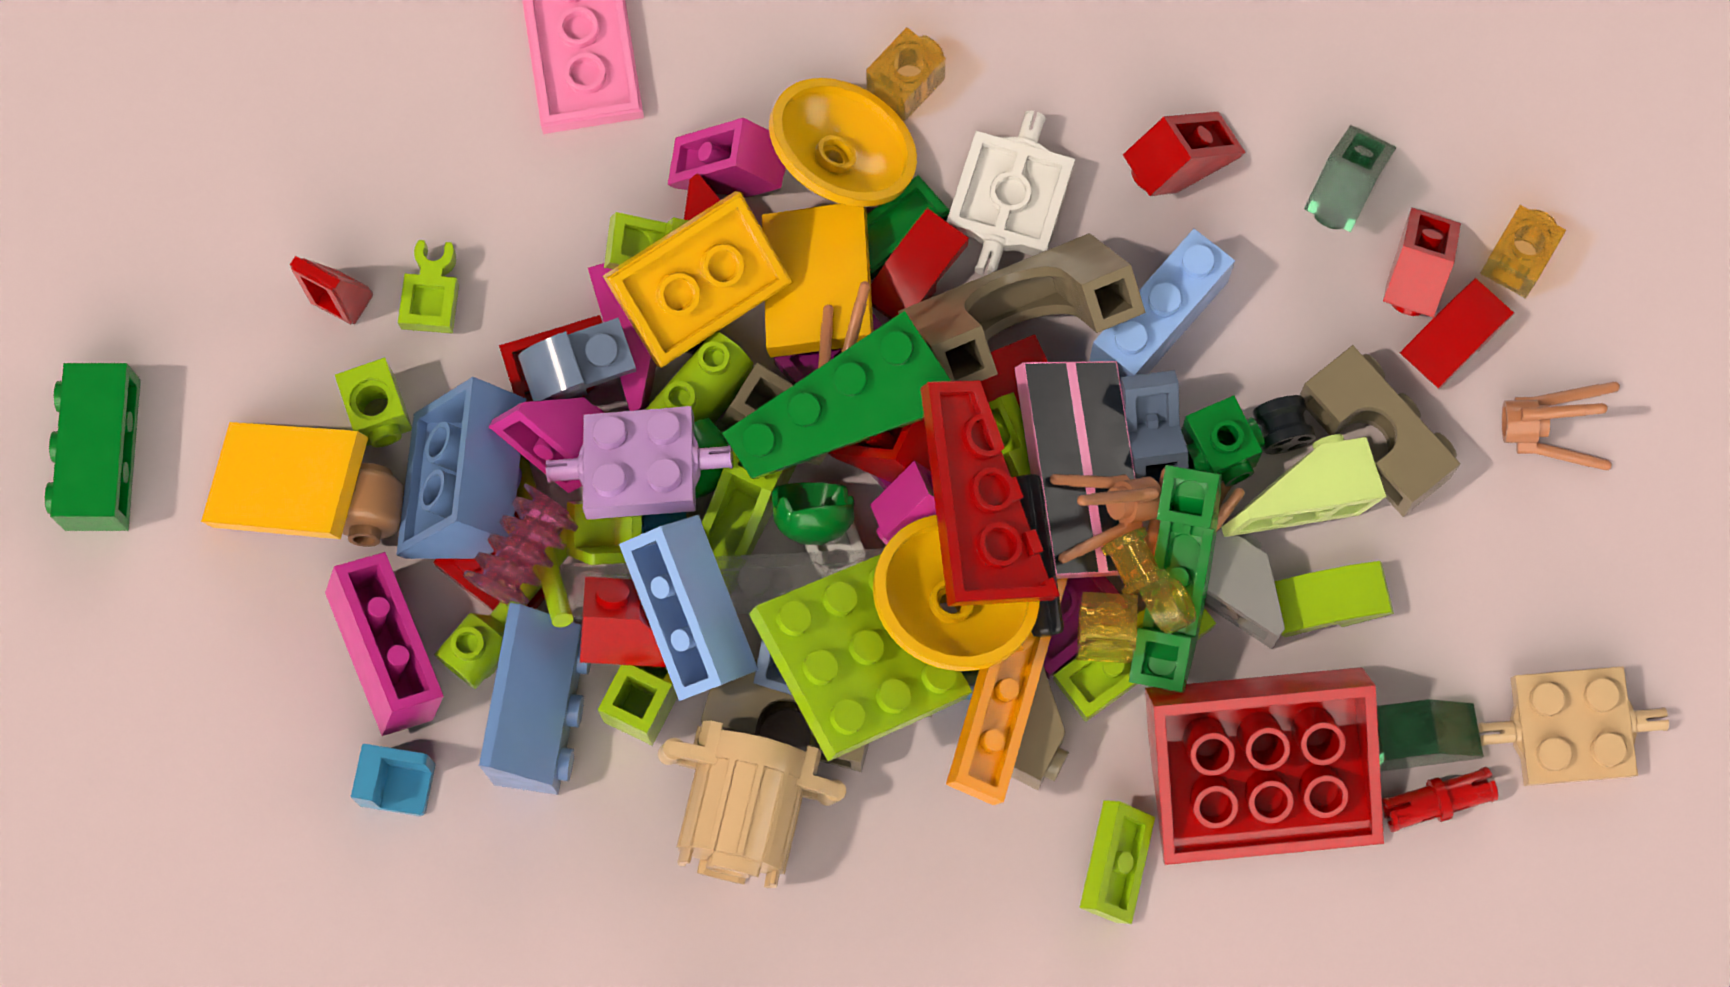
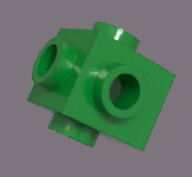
M1234 395L1185 416L1181 431L1187 444L1188 466L1190 469L1222 474L1221 482L1223 481L1226 487L1236 485L1254 474L1253 468L1257 466L1263 452L1261 447L1264 446V438L1253 417L1246 419Z

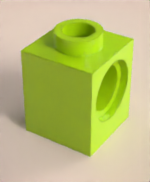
M385 357L335 374L352 429L368 437L366 446L385 447L399 441L403 433L412 431V425L395 375ZM372 400H388L386 408L380 414L375 416L364 415L365 407Z

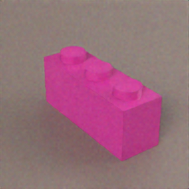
M386 552L334 566L325 594L381 735L385 736L433 721L444 695Z

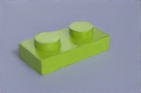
M1103 800L1080 909L1115 923L1132 924L1154 826V816L1121 801Z

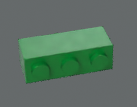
M63 363L62 381L55 383L54 406L56 411L59 412L58 431H53L49 440L50 458L55 463L53 482H48L46 485L44 499L47 513L65 531H129L141 379L127 363Z

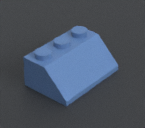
M471 377L414 413L397 556L405 559H481L512 542L517 526V519L514 513L517 489L522 477V471L519 468L521 454L491 430L489 425L494 418L518 404L526 402V398L476 377Z
M509 603L479 767L494 786L559 795L561 780H570L574 763V749L567 748L570 728H579L583 714L584 696L577 695L580 674H589L591 663H580L581 624L572 622L566 627H555L552 624L550 614L517 603Z

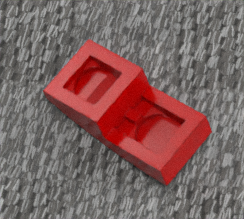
M927 208L896 247L871 283L872 307L891 320L899 315L898 311L931 298L936 292L937 283L967 248L969 238Z
M1475 277L1405 346L1400 354L1438 389H1441L1476 351L1479 352L1515 313Z

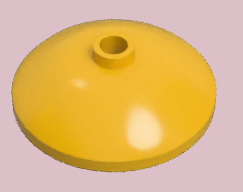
M831 78L802 80L785 89L772 108L769 118V134L776 154L789 173L798 182L827 200L859 207L882 205L901 195L915 174L917 152L907 126L899 115L883 100L857 85Z
M936 515L916 520L898 531L881 553L873 578L875 607L889 635L913 657L929 665L946 670H980L996 665L1010 657L1028 638L1036 622L1040 601L954 606L957 610L956 613L944 611L940 604L947 603Z

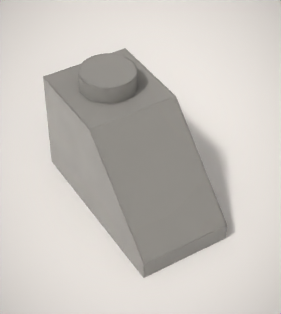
M1220 527L1216 533L1205 606L1272 649L1285 627L1269 556L1260 550L1262 547L1261 543L1251 534L1224 537Z

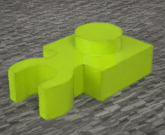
M418 240L414 248V257L420 268V275L404 274L398 324L401 330L453 334L459 282L456 277L445 276L455 267L457 260L452 242H445L443 256L436 261H431L427 259L428 246L425 240Z

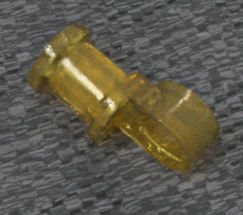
M1145 527L1133 530L1105 544L1100 549L1104 556L1111 557L1125 585L1121 590L1124 598L1140 592L1152 618L1163 632L1172 634L1196 620L1195 607L1185 587L1176 578H1170L1166 569H1159L1145 540L1149 535Z

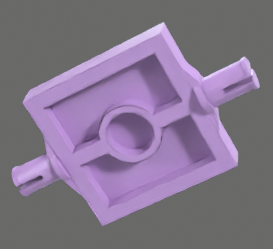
M692 406L584 415L583 445L579 451L578 458L546 460V477L548 483L580 480L583 487V511L587 520L696 511L695 487L700 478L701 470L733 468V451L730 445L699 448L695 438Z

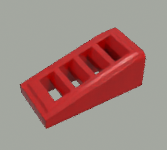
M295 256L289 264L311 304L350 325L356 324L373 296V292L368 286L334 268L306 258Z

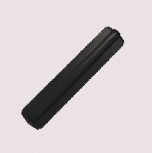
M1034 474L1017 476L1016 478L1024 497L1020 499L1030 529H1036L1044 550L1040 553L1047 575L1049 578L1054 577L1057 585L1042 480L1039 475ZM1058 597L1051 601H1040L1038 616L1031 633L1034 637H1050L1062 633L1064 624L1060 598Z

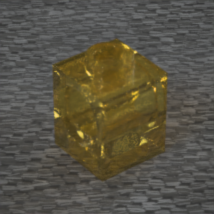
M906 27L866 69V90L883 100L905 122L945 80L946 58L944 57L943 50L930 37L926 35L919 37ZM904 66H915L921 72L915 76L907 77L898 73L897 70Z
M1519 205L1480 274L1526 299L1557 248L1566 229L1557 225L1555 219L1546 212L1538 209L1529 210ZM1514 241L1530 243L1534 247L1536 254L1527 255L1520 252L1515 246Z
M1082 592L1078 608L1076 660L1131 663L1136 650L1138 595Z

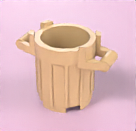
M703 721L702 727H697L694 744L682 742L678 738L668 739L658 750L659 760L665 765L677 764L695 770L677 842V848L680 851L677 863L679 866L685 867L686 864L691 862L692 856L700 859L697 873L744 885L746 878H750V876L759 877V874L763 873L766 874L764 887L777 888L780 874L784 875L802 798L818 800L821 804L830 806L842 800L846 794V787L842 781L836 779L828 780L816 776L822 753L816 747L807 745L805 752L769 738L722 730L723 723L716 721Z

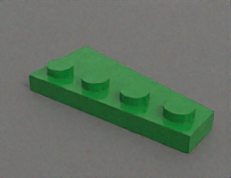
M903 311L722 434L751 479L756 480L815 459L822 454L868 440L875 435L923 420L921 387L927 382L951 381V379L908 314Z

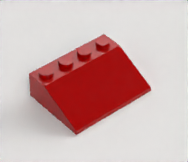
M1362 667L1186 684L1183 693L1156 687L1145 688L1148 739L1164 865L1384 844L1376 685Z

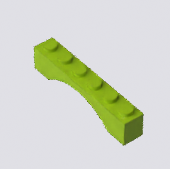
M733 451V468H723L702 525L729 595L733 591L773 513V489L776 486L788 484L797 465L754 480L751 479ZM621 665L598 708L603 722L653 746L678 697L667 668Z

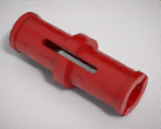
M1483 767L1477 771L1445 781L1436 777L1427 780L1425 787L1396 796L1382 798V812L1385 819L1391 817V821H1387L1391 832H1397L1399 829L1434 818L1444 822L1452 819L1454 812L1483 803L1497 801L1499 797L1495 780L1488 782L1487 779L1492 778V773L1488 767Z

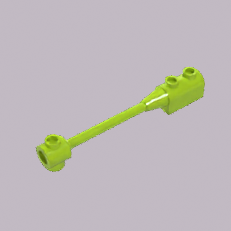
M716 332L701 344L645 410L692 406L694 422L709 418L715 423L730 406L754 368L753 362L736 343L722 333ZM567 526L552 542L559 567L568 557L566 555ZM534 563L490 615L469 613L434 654L443 665L475 690L484 679L493 675L497 670L509 603L526 606L542 588L536 564Z

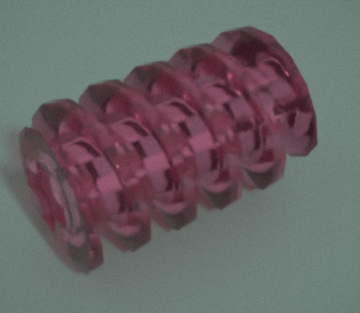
M526 483L524 487L533 500L516 497L512 502V506L521 518L503 515L499 521L508 537L490 534L487 539L496 555L478 552L474 558L484 573L466 570L463 574V577L474 586L506 606L509 602L523 605L528 604L530 600L520 586L522 583L540 586L542 581L532 569L534 565L552 568L554 563L545 552L547 546L564 550L567 546L557 533L559 528L575 532L579 528L564 507Z

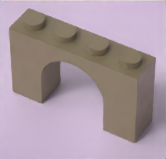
M1090 233L898 311L899 314L903 311L908 314L951 381H982L997 375L998 373L987 341L997 333L1017 323L1046 315L1068 314L1078 317L1098 333L1146 313L1131 264Z

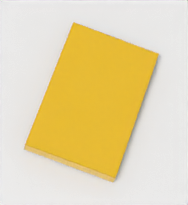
M738 191L731 193L603 275V278L654 363L660 368L793 283L742 193Z
M833 204L762 214V230L793 282L765 300L766 349L770 358L819 351L823 308L827 304L832 305L834 309L831 349L843 348L859 286L864 281L870 284V291L857 342L872 333L873 315L866 207Z
M229 422L201 522L212 528L341 539L368 437L359 431Z

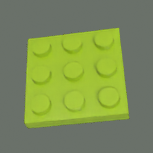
M881 554L755 606L749 614L828 761L961 702L973 692L961 671L938 668L913 657L900 647L884 628L877 613L873 597V578Z

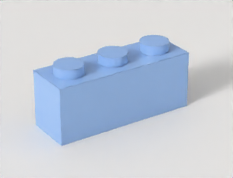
M1193 229L1139 290L1146 313L1103 330L1093 342L1089 361H1117L1121 389V377L1148 374L1228 283L1235 260L1196 229Z
M699 515L657 527L619 544L679 701L758 671Z

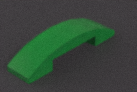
M1171 465L1165 466L1156 519L1160 520L1143 625L1138 628L1129 676V682L1181 693L1185 691L1208 590L1218 524L1222 474Z

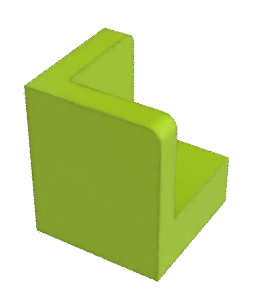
M567 501L566 555L589 565L626 563L619 544L642 534V515L587 520L583 511V501Z

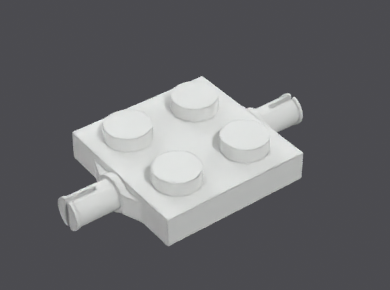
M1028 110L1024 113L1018 137L1000 138L979 131L975 132L946 222L967 237L976 239L983 244L977 266L974 269L981 276L984 275L989 258L991 260L987 269V275L997 271L1003 250L1019 251L1034 256L1047 251L1073 172L1075 159L1050 152L1038 143L1043 124L1046 121V117L1037 112L1032 130L1030 128L1034 118V111Z

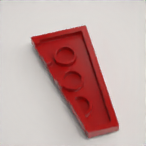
M981 381L927 382L921 387V396L948 607L1051 601L1060 597L1054 577H1048L1040 553L1044 550L1036 529H1030L1020 499L1024 497L1016 476L1011 478L1003 457L1002 450L1005 446Z

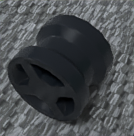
M1291 395L1276 398L1259 405L1253 410L1255 421L1258 425L1262 426L1264 431L1263 450L1266 454H1280L1293 451L1315 440L1314 429L1306 423L1303 415L1307 408L1303 396Z

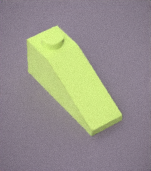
M1334 434L1315 441L1312 444L1313 451L1296 462L1221 527L1224 537L1358 516L1383 500L1386 494L1367 437L1345 440L1342 434Z

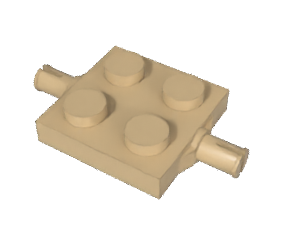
M1623 666L1515 675L1510 678L1514 703L1510 721L1480 722L1478 724V734L1500 732V734L1480 736L1481 746L1513 743L1521 760L1524 786L1638 776L1634 748L1637 732L1667 731L1669 720L1647 721L1648 719L1667 717L1668 713L1664 707L1660 709L1633 710V706L1628 699Z

